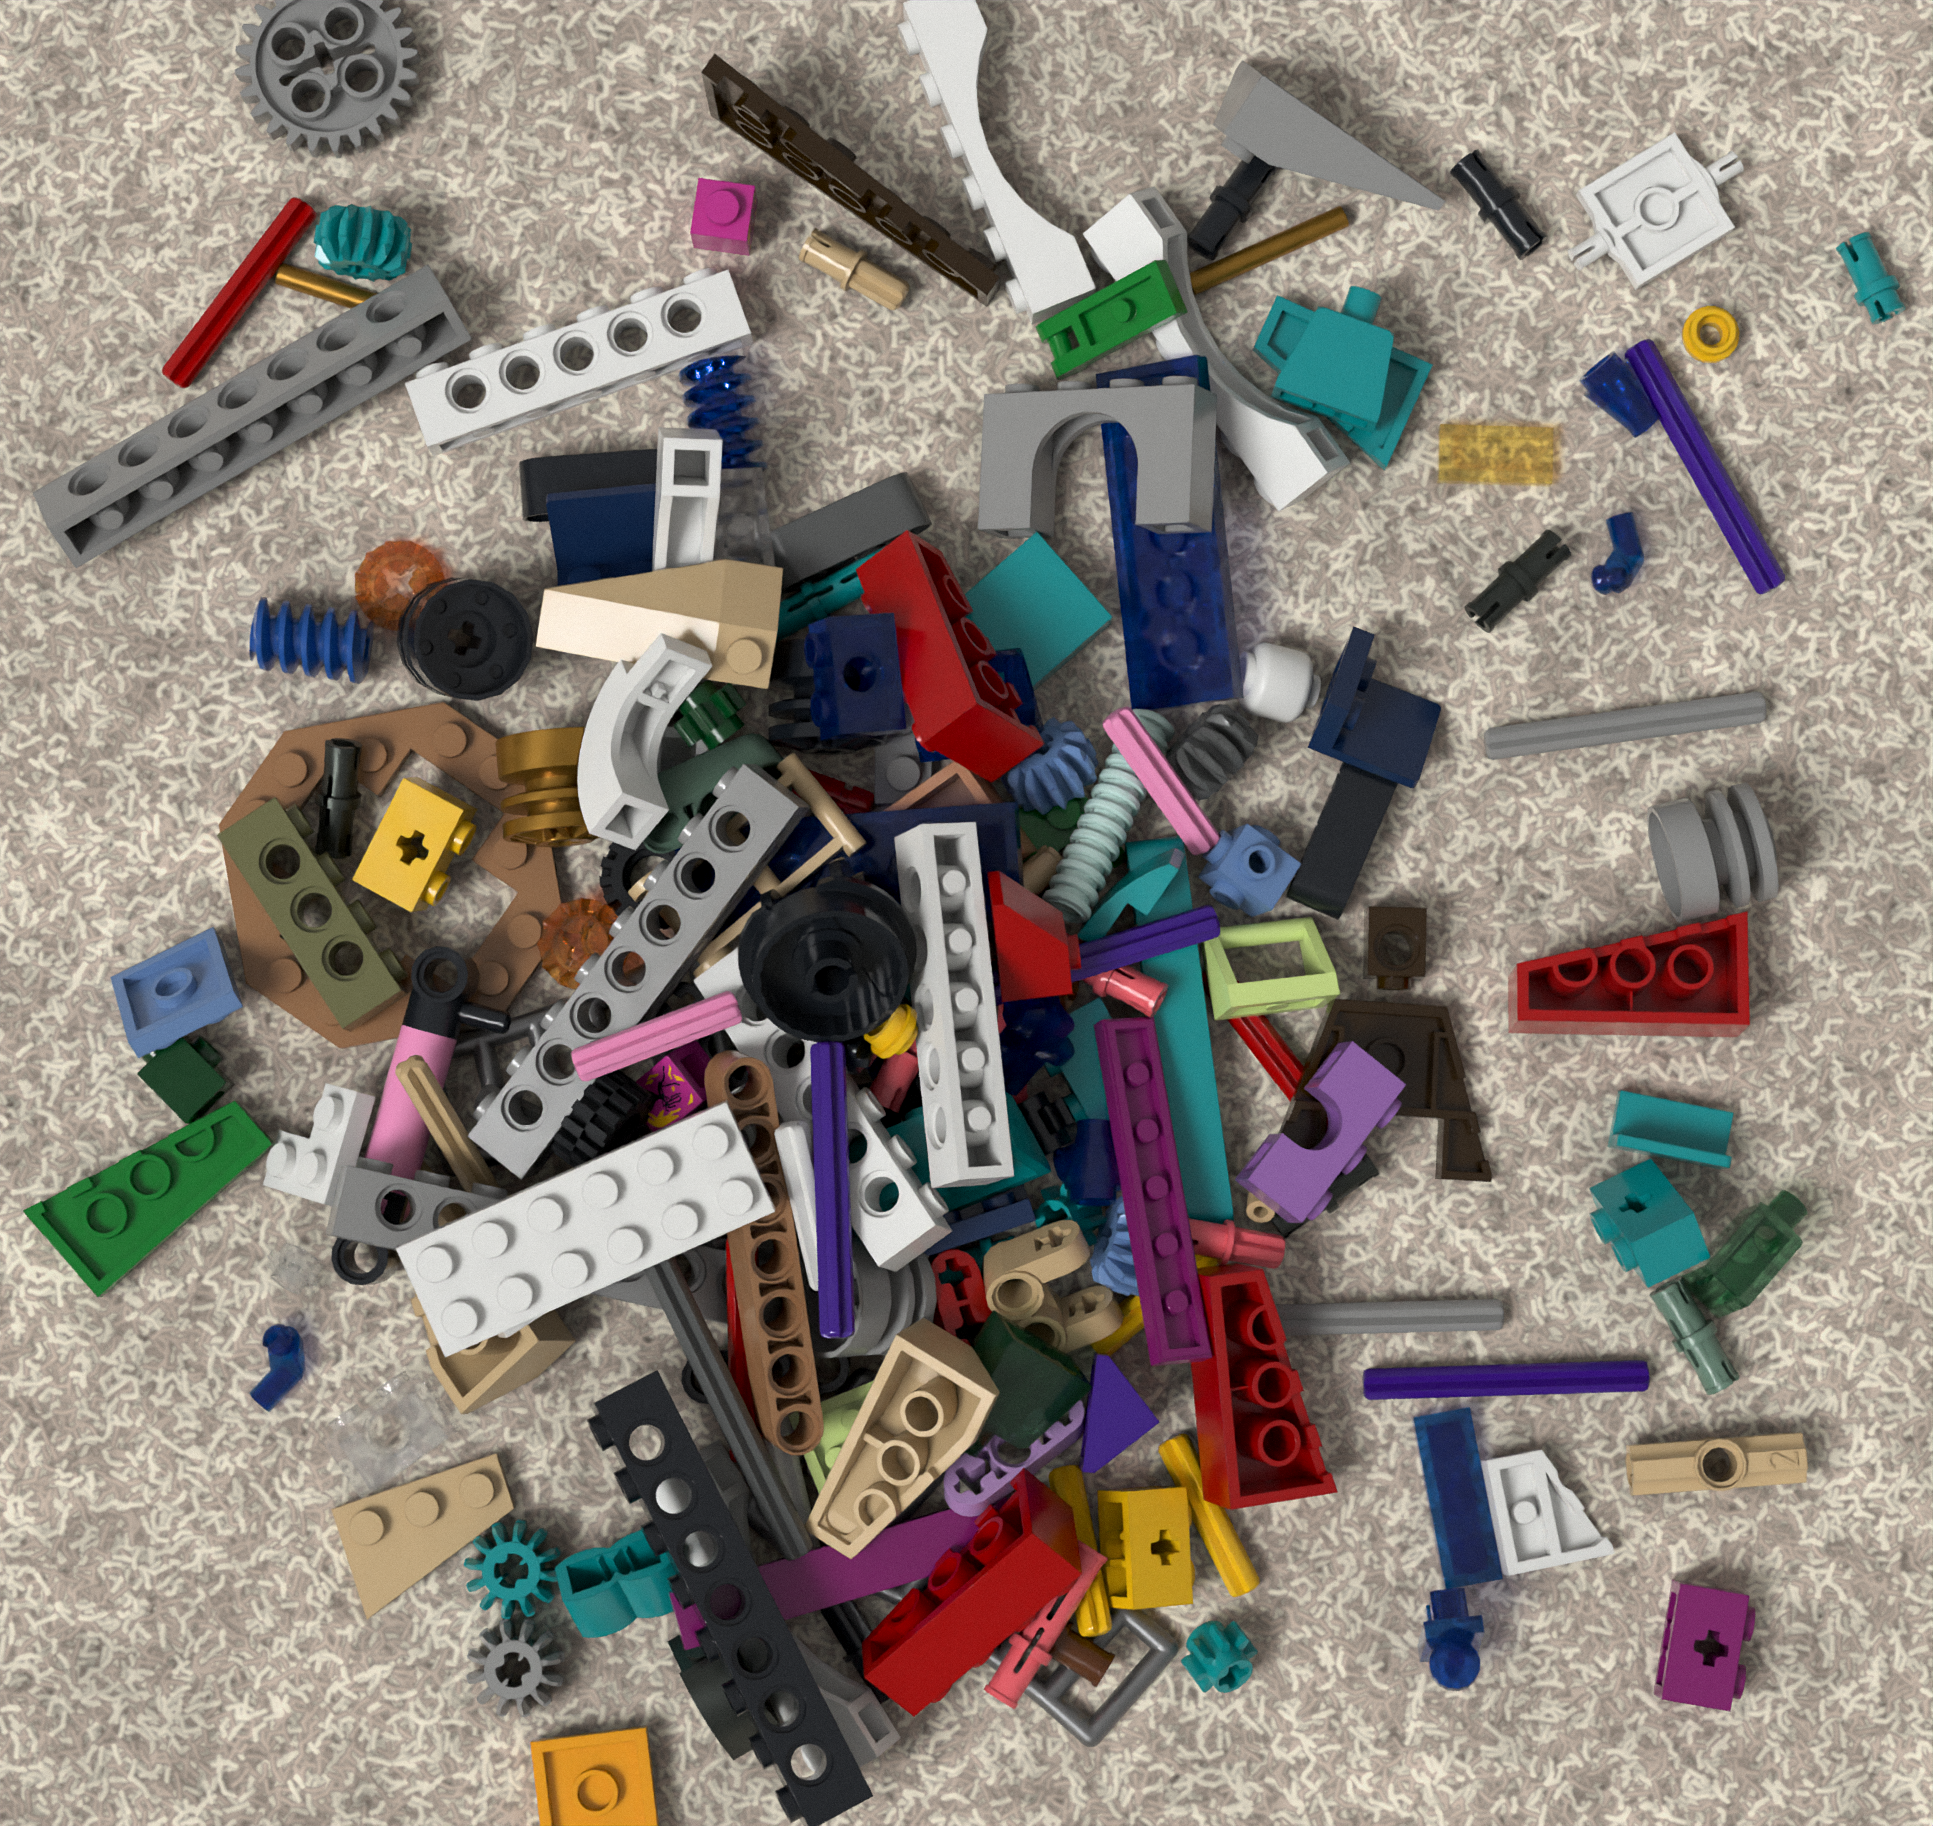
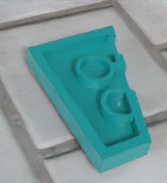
M1277 295L1253 351L1275 372L1280 374L1315 312ZM1392 347L1381 414L1373 433L1328 417L1326 418L1385 471L1433 364Z

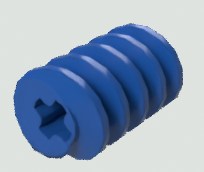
M261 597L255 609L251 625L250 660L253 661L256 656L260 669L270 671L274 668L279 658L281 669L286 674H293L302 661L305 675L313 678L319 674L324 665L327 677L334 681L341 678L347 667L350 681L360 684L364 681L369 669L374 637V621L372 619L367 628H361L358 612L351 610L345 624L339 625L335 607H329L322 622H318L315 620L312 604L307 603L299 619L293 618L290 601L286 600L283 601L277 615H270L268 599Z

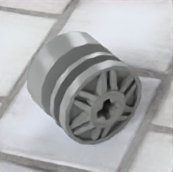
M1747 782L1729 787L1727 800L1719 789L1708 792L1705 800L1704 820L1701 819L1694 803L1688 797L1648 808V835L1654 863L1664 898L1672 916L1678 923L1717 913L1720 903L1719 886L1722 885L1736 908L1748 905L1751 893L1758 902L1777 897L1779 888L1777 853L1772 830L1753 789Z
M852 1235L855 1333L848 1338L829 1339L822 1337L819 1323L818 1291H814L809 1286L801 1247L798 1246L814 1357L825 1359L860 1355H886L897 1333L922 1318L933 1323L937 1297L935 1276L927 1255L923 1252L897 1272L878 1267L860 1237Z

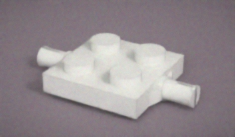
M1674 132L1578 191L1576 197L1592 220L1595 235L1568 249L1571 261L1578 258L1574 266L1581 271L1585 266L1608 254L1609 257L1619 263L1634 289L1641 288L1734 230L1735 226L1720 204L1717 186L1744 172L1742 162L1739 160L1733 164L1738 156L1733 151H1730L1724 157L1704 168L1702 164L1688 154Z

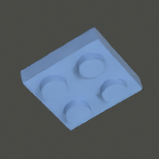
M214 927L110 977L128 1043L138 1058L155 1050L167 1048L175 1043L177 1039L208 1024L220 1022L230 1013L243 1007L225 946Z

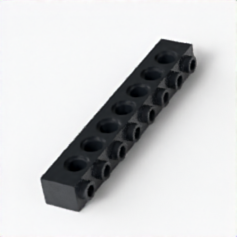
M658 1370L590 1404L595 1413V1416L587 1419L590 1430L602 1451L612 1447L622 1467L614 1472V1476L627 1502L631 1504L639 1500L649 1520L640 1525L652 1552L656 1557L666 1553L676 1573L667 1578L670 1588L682 1610L693 1607L702 1625V1628L694 1631L696 1639L709 1663L720 1660L729 1678V1681L721 1684L722 1690L737 1717L745 1712L747 1713L756 1731V1734L750 1736L748 1741L764 1770L773 1765L783 1785L782 1788L775 1791V1794L790 1823L800 1819L803 1826H819L873 1797ZM639 1426H649L660 1436V1450L650 1460L637 1458L629 1446L630 1436ZM669 1478L679 1480L687 1490L686 1504L676 1513L665 1512L660 1508L656 1500V1492L659 1485ZM696 1531L708 1534L714 1544L712 1558L701 1566H694L689 1563L683 1553V1545L686 1538ZM724 1584H730L735 1587L741 1598L739 1610L735 1615L727 1619L717 1617L710 1606V1598L713 1591ZM757 1637L766 1645L767 1660L760 1669L747 1672L738 1663L737 1651L743 1641L748 1638ZM786 1691L794 1701V1712L785 1723L772 1724L764 1713L765 1702L772 1693ZM805 1744H813L821 1755L820 1767L809 1777H798L791 1766L792 1755L798 1747Z

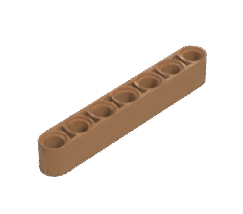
M725 1050L716 1054L709 1061L705 1069L704 1082L708 1108L727 1100L740 1130L749 1124L755 1125L757 1131L756 1140L749 1150L776 1208L775 1212L727 1233L755 1421L759 1433L765 1440L790 1455H804L811 1452L820 1443L823 1436L824 1422L793 1213L774 1135L775 1130L780 1125L773 1078L769 1068L762 1061L736 1050ZM744 1065L748 1072L746 1086L740 1092L731 1094L728 1087L730 1075L736 1068ZM772 1239L774 1250L771 1259L766 1264L756 1266L755 1252L757 1247L762 1242ZM780 1297L782 1300L780 1315L774 1321L765 1323L763 1311L766 1304L771 1299ZM789 1354L791 1362L788 1372L783 1377L773 1380L772 1367L779 1357ZM798 1411L799 1423L796 1429L789 1435L781 1436L780 1426L783 1419L789 1413Z

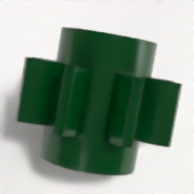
M706 680L694 689L678 707V710L684 717L677 721L673 727L689 748L699 740H702L711 751L745 725L736 712L747 703L732 683H728L718 690L711 680Z

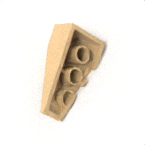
M725 558L677 568L670 567L652 570V572L616 578L609 577L544 588L535 647L619 662L623 659L635 664L657 636L663 633L707 651L712 668L702 679L768 689L778 631L783 568Z
M423 1161L420 1170L434 1173ZM455 1203L446 1205L438 1217L439 1227L465 1216L466 1213L463 1208ZM416 1292V1297L410 1299L415 1317H422L431 1348L426 1349V1354L430 1367L461 1414H469L537 1378L576 1341L554 1309L540 1316L508 1338L495 1335L445 1357Z
M925 1318L920 1319L896 1334L804 1525L808 1533L849 1559H853L976 1442L1000 1392L973 1347Z

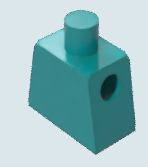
M1351 286L1341 313L1325 307H1318L1277 377L1271 397L1373 433L1381 414L1394 340V333L1373 325L1382 297L1368 289Z

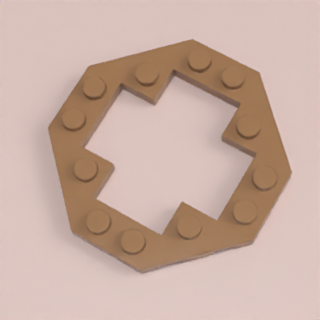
M441 702L284 731L219 823V831L221 833L274 797L282 801L287 808L296 803L302 811L322 783L325 764V741H331L332 738L351 739L362 744L357 780L358 783L379 797L385 792L413 751L500 811V802L502 800L526 791L523 785L504 783L498 779L495 745L498 739L446 703ZM504 813L472 858V861L518 893L472 958L479 971V985L474 995L468 1001L507 1012L563 933L567 924L553 847H538L533 844L505 841L503 839L502 824L513 819L527 817L528 815ZM222 844L246 984L340 1049L398 1039L413 987L411 972L415 960L405 954L400 961L408 974V977L400 981L408 992L406 996L351 1032L342 1029ZM273 862V871L277 878L287 879L292 877L291 874ZM436 974L433 975L435 987L440 992L449 991L454 987V985H450Z

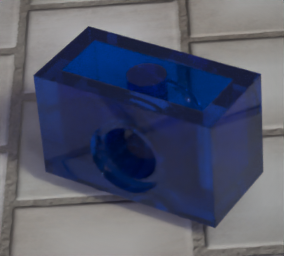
M894 613L827 617L809 624V633L806 635L804 642V654L809 668H813L815 692L811 696L810 710L813 723L820 729L821 741L886 736L907 729ZM846 663L855 667L859 673L860 686L857 691L852 690L844 680L843 671Z

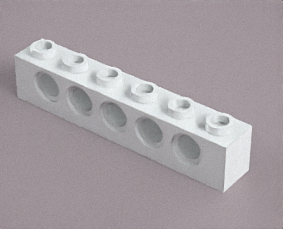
M715 268L702 269L686 276L683 279L685 285L665 292H663L662 287L648 288L630 297L631 304L610 311L607 305L597 306L581 312L576 316L577 323L556 330L554 324L539 326L524 333L523 342L502 348L501 343L488 344L470 352V360L451 367L448 366L447 362H438L421 368L415 373L417 379L406 382L405 385L428 449L433 456L752 345L751 331L729 270L717 273ZM682 309H692L701 315L698 327L688 333L678 332L670 326L674 314ZM632 327L644 330L648 334L647 341L639 350L628 352L617 346L618 337L624 330ZM577 346L591 349L594 352L593 360L585 369L574 371L564 366V357L570 349ZM532 365L540 370L539 379L531 388L521 390L510 385L511 375L518 367ZM468 384H479L486 388L484 400L474 408H463L457 404L459 391Z
M976 822L920 824L894 837L901 906L912 924L917 946V958L910 980L912 1008L917 1012L916 1025L918 1033L916 1036V1049L931 1189L987 1185L1013 1177L1014 1169Z
M737 947L693 981L705 999L725 991H731L734 994L742 1013V1021L737 1025L726 1028L727 1034L739 1052L762 1061L769 1068L773 1078L777 1111L784 1122L804 1120L809 1125L813 1142L810 1048L812 1044L818 1042L803 1040L787 1034L775 1026L768 1018L762 1021L758 1020L756 1014L757 1005L747 993L740 976ZM802 1040L805 1045L804 1058L799 1065L789 1068L787 1064L788 1050L795 1042ZM846 1067L849 1145L855 1137L864 1134L867 1140L865 1156L854 1164L849 1159L851 1225L878 1267L897 1272L952 1232V1229L943 1217L949 1210L935 1188L931 1189L929 1182L922 1185L911 1168L917 1163L913 1152L899 1135L896 1134L891 1138L880 1121L886 1115L882 1105L867 1087L859 1089L851 1075L847 1073ZM895 1182L899 1190L898 1201L892 1209L883 1212L879 1204L880 1193L887 1184Z

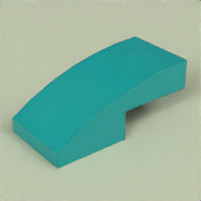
M1177 848L1171 849L1144 862L1125 875L1091 910L1092 915L1087 922L1082 923L1077 934L1078 937L1085 942L1104 937L1127 903L1148 915L1178 872L1185 854Z

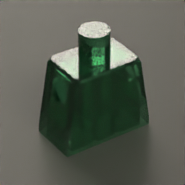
M1781 1190L1768 1206L1760 1202L1739 1212L1707 1246L1711 1258L1684 1270L1678 1277H1683L1689 1291L1717 1318L1748 1307L1802 1246V1239L1793 1229L1808 1214L1806 1207L1793 1194Z
M995 1310L988 1316L971 1347H973L1000 1393L976 1442L965 1453L976 1458L994 1435L1019 1449L1028 1448L1092 1388V1385L1071 1356Z

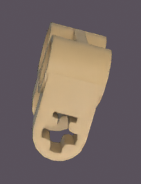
M1072 1220L1053 1222L1011 1240L999 1242L991 1247L984 1256L982 1270L988 1307L1000 1318L1008 1334L1011 1351L1018 1359L1026 1363L1041 1364L1050 1362L1058 1356L1111 1335L1123 1322L1124 1314L1110 1288L1106 1286H1093L1060 1298L1048 1284L1051 1280L1077 1270L1090 1256L1091 1249L1077 1222ZM1010 1279H1019L1018 1281L1013 1282L1007 1281Z

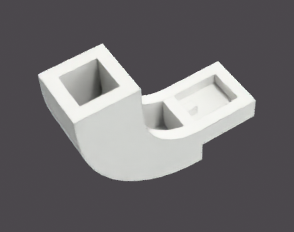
M660 633L635 664L621 659L610 673L591 710L579 753L578 797L589 834L636 850L669 811L657 775L659 747L664 731L675 711L712 668L707 651Z

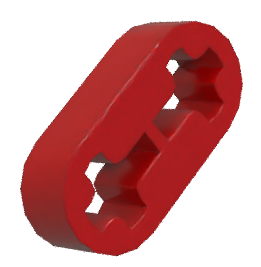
M958 1249L946 1250L929 1262L935 1276L937 1297L933 1318L934 1324L957 1338L955 1331L963 1326L960 1312L962 1309L966 1324L969 1327L978 1326L981 1336L973 1340V1349L977 1356L980 1357L990 1350L997 1336L996 1322L993 1312L988 1307L980 1269L975 1259L967 1252ZM946 1263H948L952 1272L961 1271L964 1276V1280L956 1285L959 1301L956 1299L952 1285L950 1283L941 1284L939 1280V1275L946 1270ZM961 1339V1341L971 1346L967 1339Z

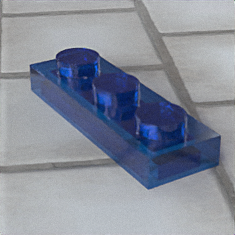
M1470 1407L1411 1417L1444 1589L1503 1579Z

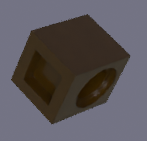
M1369 906L1364 910L1363 979H1377V990H1411V980L1425 978L1427 908ZM1396 934L1406 940L1409 946V956L1404 964L1393 965L1382 958L1379 945L1383 936Z

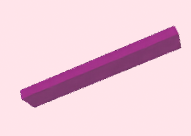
M1154 1016L1152 1018L1103 1019L1094 1024V1031L1151 1366L1205 1361L1212 1358Z
M1006 1496L993 1507L999 1510L1007 1502ZM949 1507L887 1526L853 1559H849L826 1544L813 1548L798 1559L787 1561L783 1557L757 1565L783 1619L788 1620L930 1577L936 1567L935 1563L949 1548L960 1553L972 1540L979 1529L974 1522L978 1516H962L955 1513ZM724 1584L713 1591L710 1598V1606L717 1617L721 1619L730 1618L740 1608V1594L732 1585ZM668 1592L684 1649L689 1650L700 1646L694 1631L702 1628V1625L693 1607L682 1610L673 1592Z

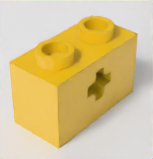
M419 777L403 778L352 880L410 912L425 911L429 904L436 906L449 886L451 876L445 874L455 853L461 856L474 837L477 826L471 823L477 808ZM424 837L422 845L429 850L428 856L416 857L418 849L411 844L412 838Z
M1147 1486L1097 1490L1100 1554L1108 1558L1107 1562L1102 1565L1101 1570L1109 1608L1135 1610L1193 1604L1192 1587L1195 1582V1568L1190 1553L1189 1528L1192 1523V1510L1187 1498V1487Z

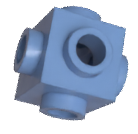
M1247 823L1227 832L1221 830L1219 832L1220 839L1217 844L1203 854V858L1208 862L1198 878L1211 887L1210 894L1212 897L1228 908L1234 910L1240 908L1251 917L1273 910L1301 866V863L1279 847V839L1272 832L1261 826H1250Z

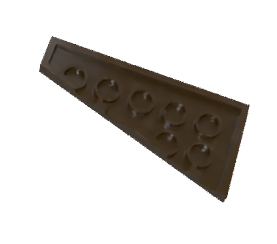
M714 53L701 72L710 115L974 299L986 307L989 305L1000 289V277L994 273L997 266L988 257L973 248H969L966 251L950 238V233L943 226L927 216L920 215L894 192L883 186L855 164L854 161L857 157L849 148L831 137L827 141L809 128L810 124L799 113L788 106H781L750 79L740 74Z

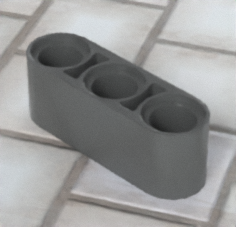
M903 472L881 480L783 525L763 536L759 540V544L769 565L783 568L781 591L785 594L800 589V584L804 583V580L805 582L808 580L815 582L843 569L856 561L854 557L860 559L891 543L906 530L917 535L929 528L932 523L909 474Z

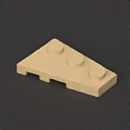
M498 1453L331 1509L367 1619L371 1618L516 1508Z

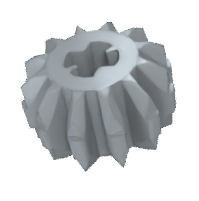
M511 1618L502 1619L500 1621V1632L503 1641L492 1630L485 1628L479 1634V1637L490 1652L480 1648H472L468 1652L467 1658L472 1662L484 1665V1669L474 1670L467 1674V1682L469 1684H476L486 1680L489 1687L478 1695L477 1701L483 1705L494 1694L500 1696L496 1712L499 1716L504 1717L507 1715L513 1699H516L518 1712L521 1717L529 1716L532 1713V1703L529 1694L539 1704L546 1707L552 1702L553 1698L541 1683L550 1686H561L564 1682L565 1677L563 1675L547 1670V1666L563 1662L565 1660V1653L563 1651H555L545 1655L543 1648L553 1641L555 1634L548 1630L537 1641L532 1640L531 1637L535 1629V1620L527 1618L524 1621L519 1636H516L514 1623ZM512 1652L520 1654L518 1661L525 1657L530 1664V1669L522 1675V1682H513L514 1675L510 1674L506 1677L502 1671V1665L510 1660V1653Z

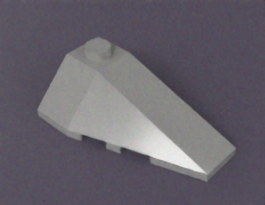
M1243 60L1236 68L1213 124L1226 135L1221 146L1249 164L1256 155L1267 164L1438 211L1441 209L1445 200L1375 151L1363 145L1336 124L1318 114Z

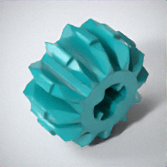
M350 204L347 207L335 205L320 215L319 225H316L313 243L316 244L314 257L318 259V264L324 269L333 270L337 275L351 276L355 280L362 278L373 282L378 279L390 281L404 274L406 263L410 261L412 242H410L411 229L408 227L407 221L402 217L393 216L390 211L376 210L371 206L358 207L354 204Z
M522 1519L515 1522L512 1539L509 1538L507 1529L502 1522L493 1524L492 1534L497 1546L488 1538L479 1535L473 1540V1544L486 1557H468L464 1562L466 1568L482 1571L481 1577L474 1578L466 1584L468 1591H477L486 1585L490 1592L481 1600L480 1607L486 1611L495 1604L498 1598L503 1599L501 1606V1617L503 1619H510L513 1616L516 1600L519 1601L522 1612L527 1617L536 1613V1604L531 1592L546 1603H550L555 1598L553 1591L543 1584L542 1580L558 1582L555 1568H545V1562L558 1558L562 1552L559 1547H552L541 1553L538 1546L548 1536V1531L544 1528H540L535 1532L530 1541L525 1540L527 1521ZM513 1554L523 1558L519 1565L525 1563L528 1565V1575H523L517 1579L515 1585L505 1580L509 1575L508 1573L504 1575L500 1573V1564L510 1560Z

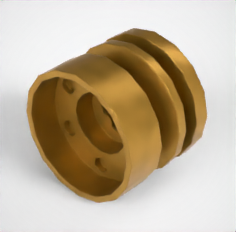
M586 727L533 730L508 735L495 742L498 779L504 783L523 785L526 791L507 797L500 802L501 811L506 814L528 815L527 817L513 819L502 824L503 839L505 841L533 844L538 847H568L591 843L595 839L600 838L589 834L578 797L579 753Z

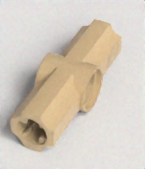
M1802 1432L1724 1438L1706 1437L1697 1440L1626 1445V1476L1631 1496L1702 1490L1726 1491L1743 1487L1807 1483V1451ZM1720 1447L1728 1455L1729 1469L1720 1479L1711 1480L1704 1473L1703 1459L1711 1449Z

